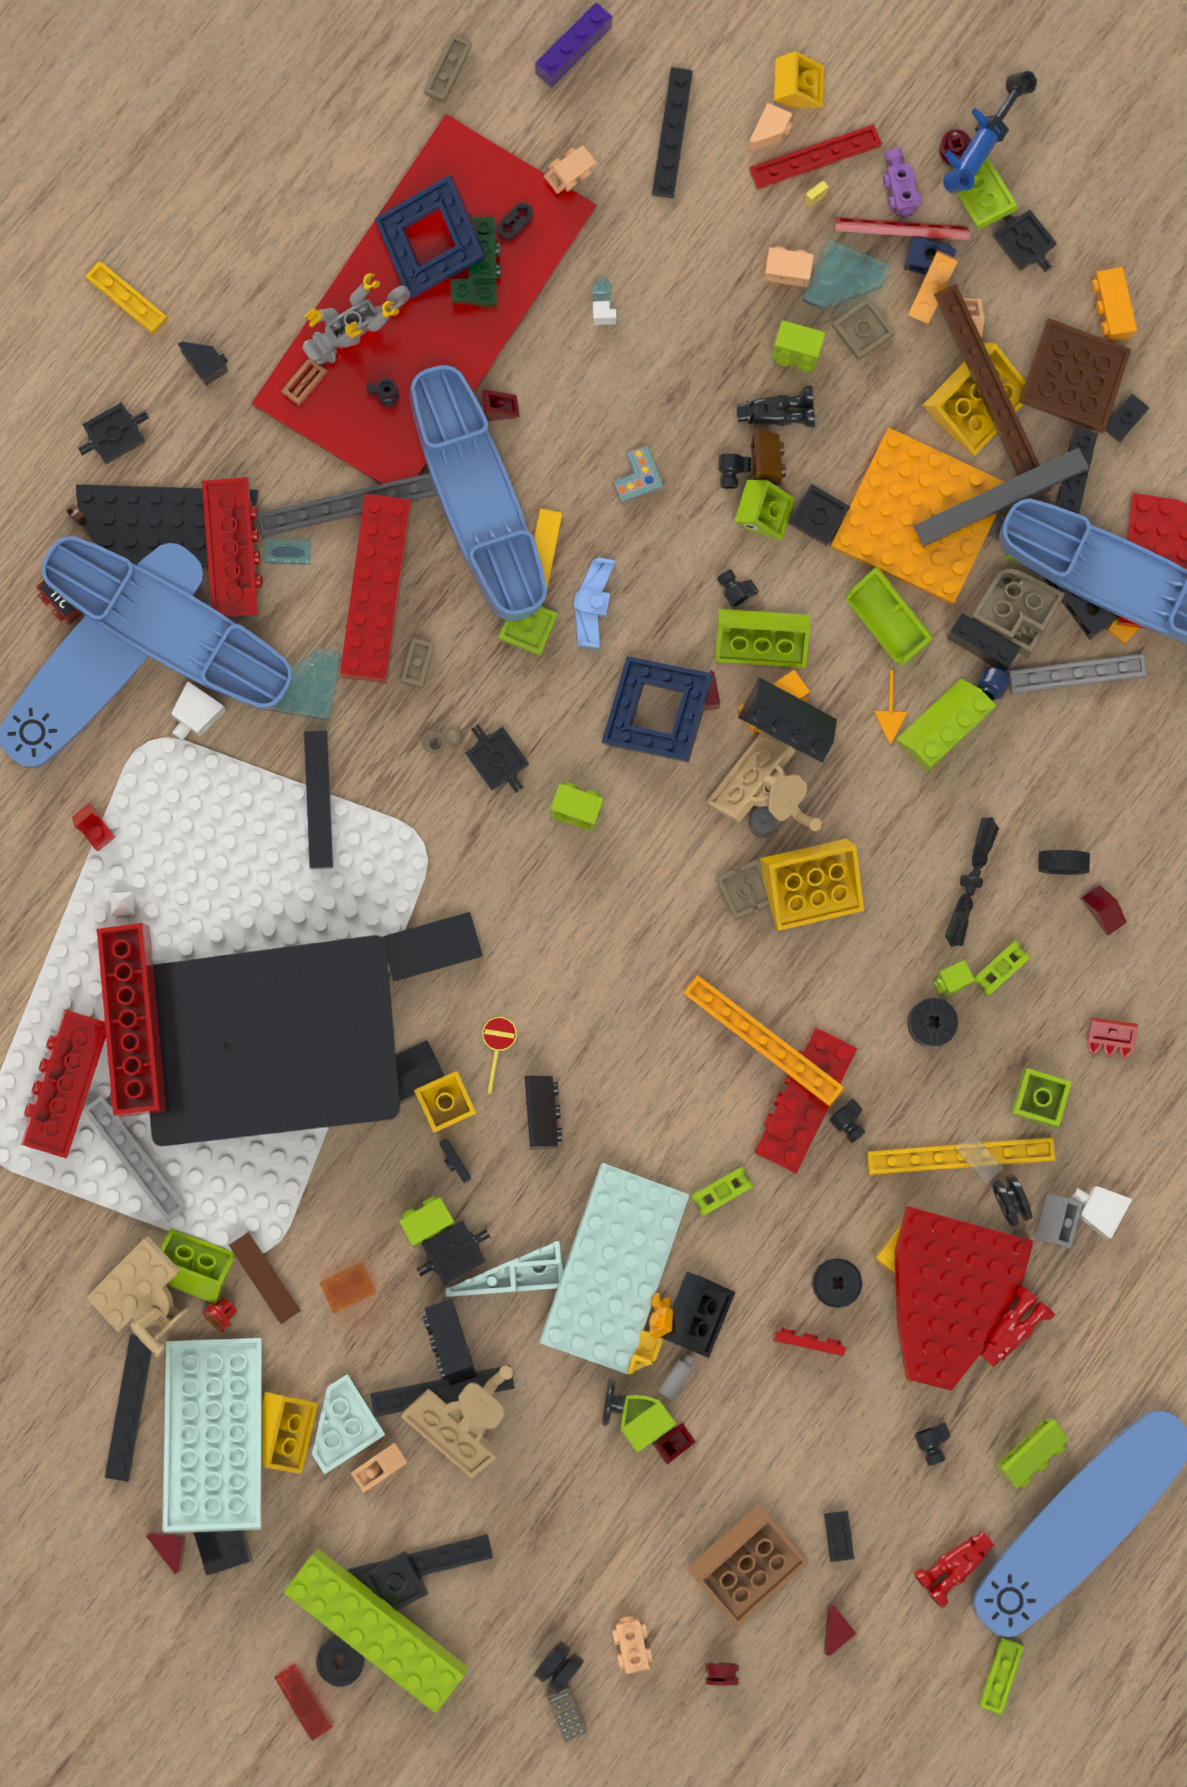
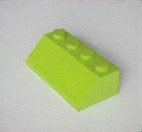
M718 609L715 662L806 668L810 636V615Z
M961 678L906 729L896 741L928 773L992 713L997 705L981 689Z

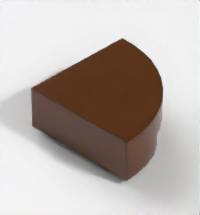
M71 504L66 509V513L79 526H83V521L86 519L85 515Z

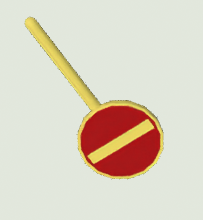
M504 1017L490 1019L482 1030V1038L485 1044L494 1050L488 1094H492L499 1051L509 1049L517 1038L515 1025Z

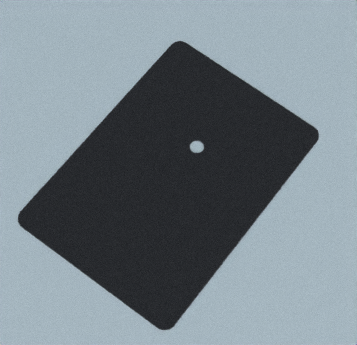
M371 935L153 965L167 1111L150 1114L151 1137L156 1145L171 1146L392 1120L399 1114L400 1100L387 945L381 936ZM229 1039H233L237 1043V1049L233 1053H228L224 1047L225 1042Z

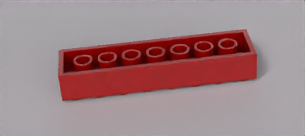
M365 494L340 668L342 678L387 684L412 507L410 499Z
M144 923L97 929L113 1116L128 1117L167 1112L150 926Z

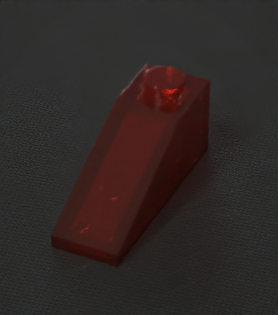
M295 1663L274 1677L296 1717L312 1741L334 1726V1722Z

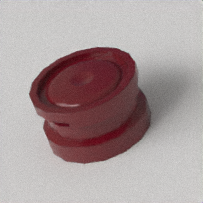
M952 129L946 132L939 147V155L942 160L951 165L944 155L947 150H950L960 159L971 142L969 134L960 129Z
M706 1664V1671H708V1676L706 1677L707 1685H739V1678L737 1677L739 1664Z

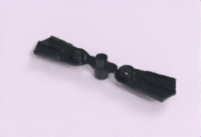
M993 817L981 818L971 860L974 869L969 875L963 874L960 877V885L965 887L966 894L960 896L945 934V938L951 947L963 946L969 924L970 911L973 909V900L970 896L974 895L976 888L983 886V879L979 878L981 871L978 869L986 865L988 854L999 831V827L996 825Z

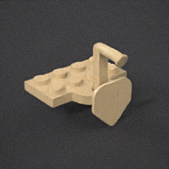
M764 732L758 735L706 801L710 808L738 823L742 821L753 805L759 807L769 805V812L779 821H784L791 816L795 821L809 827L812 831H818L822 824L820 819L804 814L797 807L807 793L806 783L796 774L787 776L782 769L796 751L790 745Z
M149 1236L144 1238L86 1297L117 1332L121 1331L134 1319L131 1322L133 1333L154 1353L155 1357L164 1349V1345H160L157 1341L182 1320L189 1311L185 1308L181 1312L173 1304L171 1293L166 1287L180 1272L179 1268ZM158 1325L162 1330L153 1338L146 1329L149 1326Z
M502 1366L499 1372L489 1379L483 1388L478 1384L470 1383L459 1395V1402H451L447 1405L428 1389L407 1407L400 1417L472 1479L494 1461L500 1453L483 1435L486 1429L496 1428L504 1416L501 1404L492 1397V1394L503 1381L512 1377L513 1371L509 1366Z

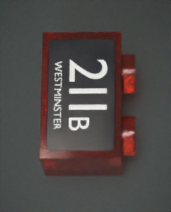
M45 580L36 586L40 593L37 597L45 606L50 604L55 609L52 613L60 622L65 620L70 625L83 614L49 588Z

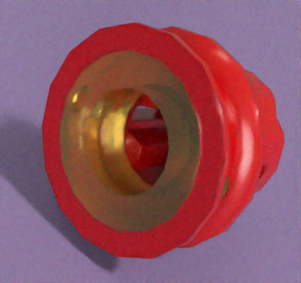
M224 1297L215 1305L209 1304L208 1309L202 1311L204 1318L216 1330L223 1333L226 1331V1327L231 1326L230 1319L237 1313L236 1307Z

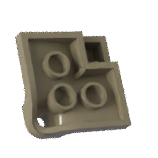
M1004 569L993 580L972 615V619L1021 648L1018 653L1029 659L1065 594L1027 573L1016 569ZM1003 581H1009L1010 583L1005 585Z

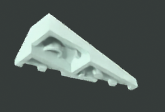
M555 1241L550 1245L446 1289V1297L557 1289L565 1268L560 1241Z

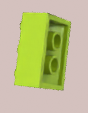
M171 1228L160 1249L179 1268L180 1272L167 1286L216 1304L236 1256L228 1249Z
M1045 1418L994 1467L1013 1488L1018 1489L1021 1487L1023 1489L1033 1480L1031 1477L1033 1473L1037 1470L1041 1472L1050 1464L1048 1459L1053 1454L1058 1456L1067 1448L1065 1443L1069 1439L1053 1418Z

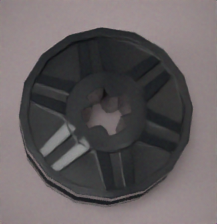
M924 999L915 1005L908 1015V1032L912 1039L921 1046L928 1048L940 1047L950 1041L957 1032V1013L952 1005L943 999ZM928 1018H930L931 1020L935 1018L937 1020V1022L935 1023L937 1028H935V1026H933L932 1028L928 1026V1024L930 1023Z
M1012 1173L1006 1176V1188L999 1179L992 1182V1188L998 1205L1011 1227L1018 1225L1017 1213L1025 1221L1032 1219V1211L1020 1182Z
M840 1258L826 1260L813 1273V1292L817 1299L828 1307L842 1308L849 1306L857 1300L862 1290L861 1273L848 1260ZM834 1277L836 1279H838L839 1277L842 1279L841 1289H839L838 1287L834 1289L832 1287V1285L834 1284L832 1279Z

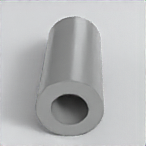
M686 1355L683 1361L678 1360L658 1392L672 1401L693 1370L690 1366L694 1359Z

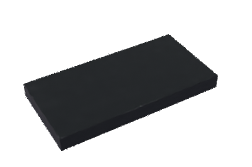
M470 912L382 936L387 945L388 966L393 982L483 957Z

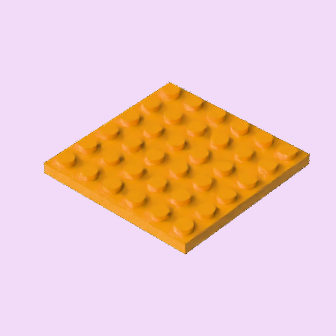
M888 427L830 548L870 567H879L883 573L954 605L997 513L925 547L922 546L913 525L988 491L1005 481Z

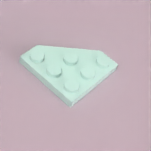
M348 1374L328 1386L312 1451L313 1457L324 1474L385 1436L384 1431Z

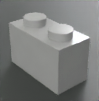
M1047 1194L1035 1239L1071 1249L1083 1203L1070 1198Z

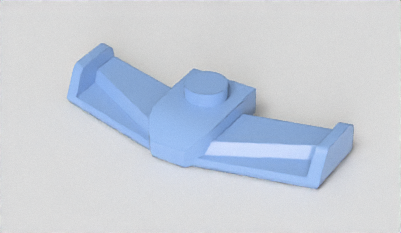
M604 558L593 559L579 591L575 594L573 607L575 608L577 647L600 650L598 616L606 617L610 593H605L603 590L615 566L616 561Z

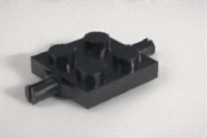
M1029 209L1020 216L1013 217L1009 214L1003 217L1006 225L995 233L993 238L1021 272L1029 265L1038 263L1044 272L1049 271L1052 265L1047 261L1045 255L1055 248L1057 243L1033 212Z
M121 402L82 424L88 434L89 442L77 448L82 456L95 450L100 454L106 465L145 443L139 432L138 424L150 418L145 410L133 417L127 412Z
M479 724L476 725V729L473 727L471 731L479 741L465 754L490 790L493 791L500 785L509 782L515 793L519 792V789L521 791L524 787L516 777L520 771L529 766V762L504 727L487 735Z
M462 1220L421 1243L427 1253L428 1262L416 1269L418 1272L423 1270L419 1273L421 1277L434 1270L440 1276L443 1284L446 1285L486 1262L480 1252L479 1243L491 1238L487 1229L473 1235L468 1231Z

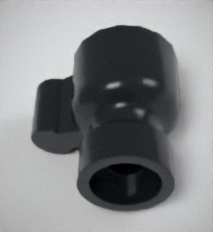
M383 379L379 382L378 386H375L373 383L367 384V394L369 396H376L378 403L382 407L393 408L398 404L400 398L399 391L392 380Z
M731 453L720 454L718 470L723 475L720 479V488H738L736 475L751 472V457H741V455Z
M732 569L725 571L717 578L720 586L725 588L724 596L731 607H736L759 593L752 580L737 582L736 575Z
M854 1098L829 1119L837 1131L846 1133V1138L851 1143H854L866 1132L861 1125H857L855 1122L862 1108Z
M946 1422L914 1434L919 1449L926 1453L925 1459L928 1466L946 1460L943 1451L939 1449L940 1444L951 1437Z

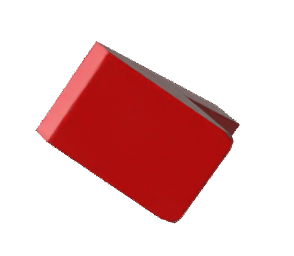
M90 802L72 816L74 827L84 834L96 851H100L116 837Z

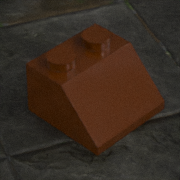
M754 429L751 439L753 480H768L774 485H781L782 477H786V466L781 464V456H784V442H780L779 434Z

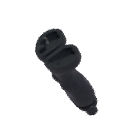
M812 385L805 386L798 396L778 395L755 399L750 403L746 401V404L736 405L737 421H748V425L754 423L786 426L791 423H801L807 428H815ZM790 408H806L796 412L787 411Z

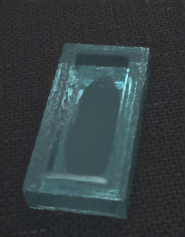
M265 539V564L310 565L311 541Z

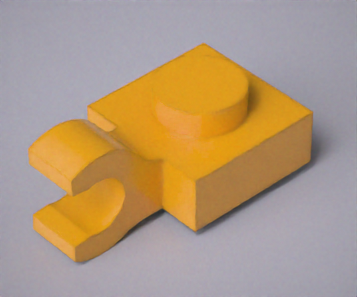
M656 1293L651 1297V1304L655 1312L651 1314L649 1321V1336L656 1339L672 1331L673 1310L669 1308L671 1300L669 1297H666L661 1301L660 1293Z

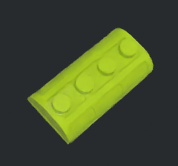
M875 567L845 595L847 603L896 664L899 663L900 666H903L917 656L935 639L879 567Z

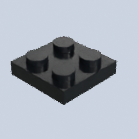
M811 484L788 524L821 544L828 546L848 513L850 506Z
M406 1550L363 1573L372 1592L386 1601L396 1611L429 1593Z

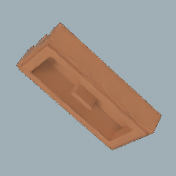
M308 358L281 390V393L300 407L328 372L321 365ZM312 365L313 369L302 380V382L293 391V393L289 392L293 388V386L298 382V380L303 376V374L308 370V368ZM319 370L320 372L318 373V375L313 379V381L308 385V387L303 391V393L297 398V395L302 391V389L307 385V383Z

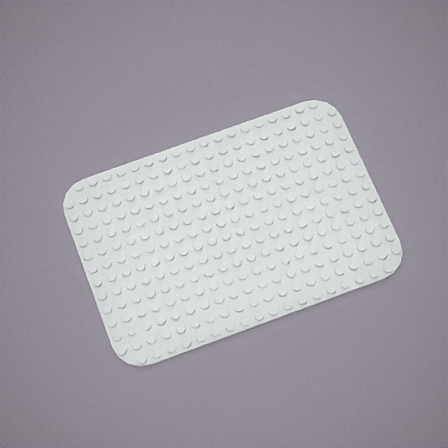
M164 737L150 740L136 749L123 767L103 820L116 837L100 851H96L91 846L0 1070V1165L11 1172L170 1231L172 1228L230 1251L232 1250L229 1244L247 1232L251 1234L263 1253L268 1252L279 1244L291 1227L329 1127L158 1146L151 1137L150 1114L119 1117L187 1207L171 1221L167 1222L84 1111H82L67 1159L21 1145L28 1123L26 1122L27 1117L24 1116V1111L28 1103L32 1104L35 1095L31 1094L34 1081L40 1080L42 1072L38 1071L41 1059L47 1058L49 1049H46L48 1037L50 1035L54 1036V1033L57 1032L64 1009L105 1022L97 929L136 923H144L150 926L153 965L371 935L382 937L406 930L424 884L428 867L425 844L417 832L399 819L330 794L333 868L310 869L306 785L186 740L182 741L176 738ZM134 892L135 915L111 916L110 893ZM106 1039L84 1108L101 1095L112 1107ZM233 1039L227 1040L224 1045L225 1050L228 1053L235 1052L237 1049L236 1041Z

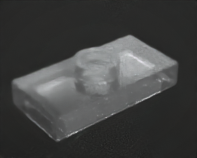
M971 1133L954 1148L985 1184L1004 1169L974 1133Z

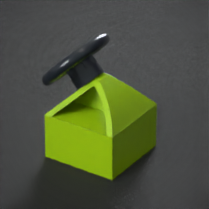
M613 1378L609 1379L602 1425L607 1426L609 1424L611 1412L622 1414L620 1430L637 1453L676 1425L660 1400L642 1395L626 1396L618 1394V1396H615L616 1381Z

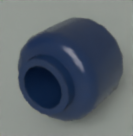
M1000 666L986 667L977 681V687L992 701L1002 698L1010 684L1009 675Z

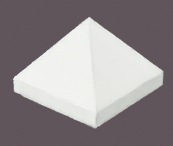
M134 892L110 893L111 916L135 915Z

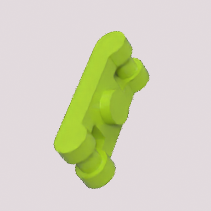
M1017 940L974 977V982L982 986L983 992L987 996L992 994L1031 958L1028 952L1025 953L1019 947L1020 944ZM1011 953L1018 958L1015 963L1008 957ZM989 973L996 979L992 984L986 978Z
M743 1166L690 1196L693 1203L696 1202L699 1206V1213L702 1217L754 1187L752 1181H748L744 1173L746 1171ZM734 1179H737L740 1187L737 1189L731 1183ZM708 1194H710L714 1200V1202L709 1205L704 1198Z

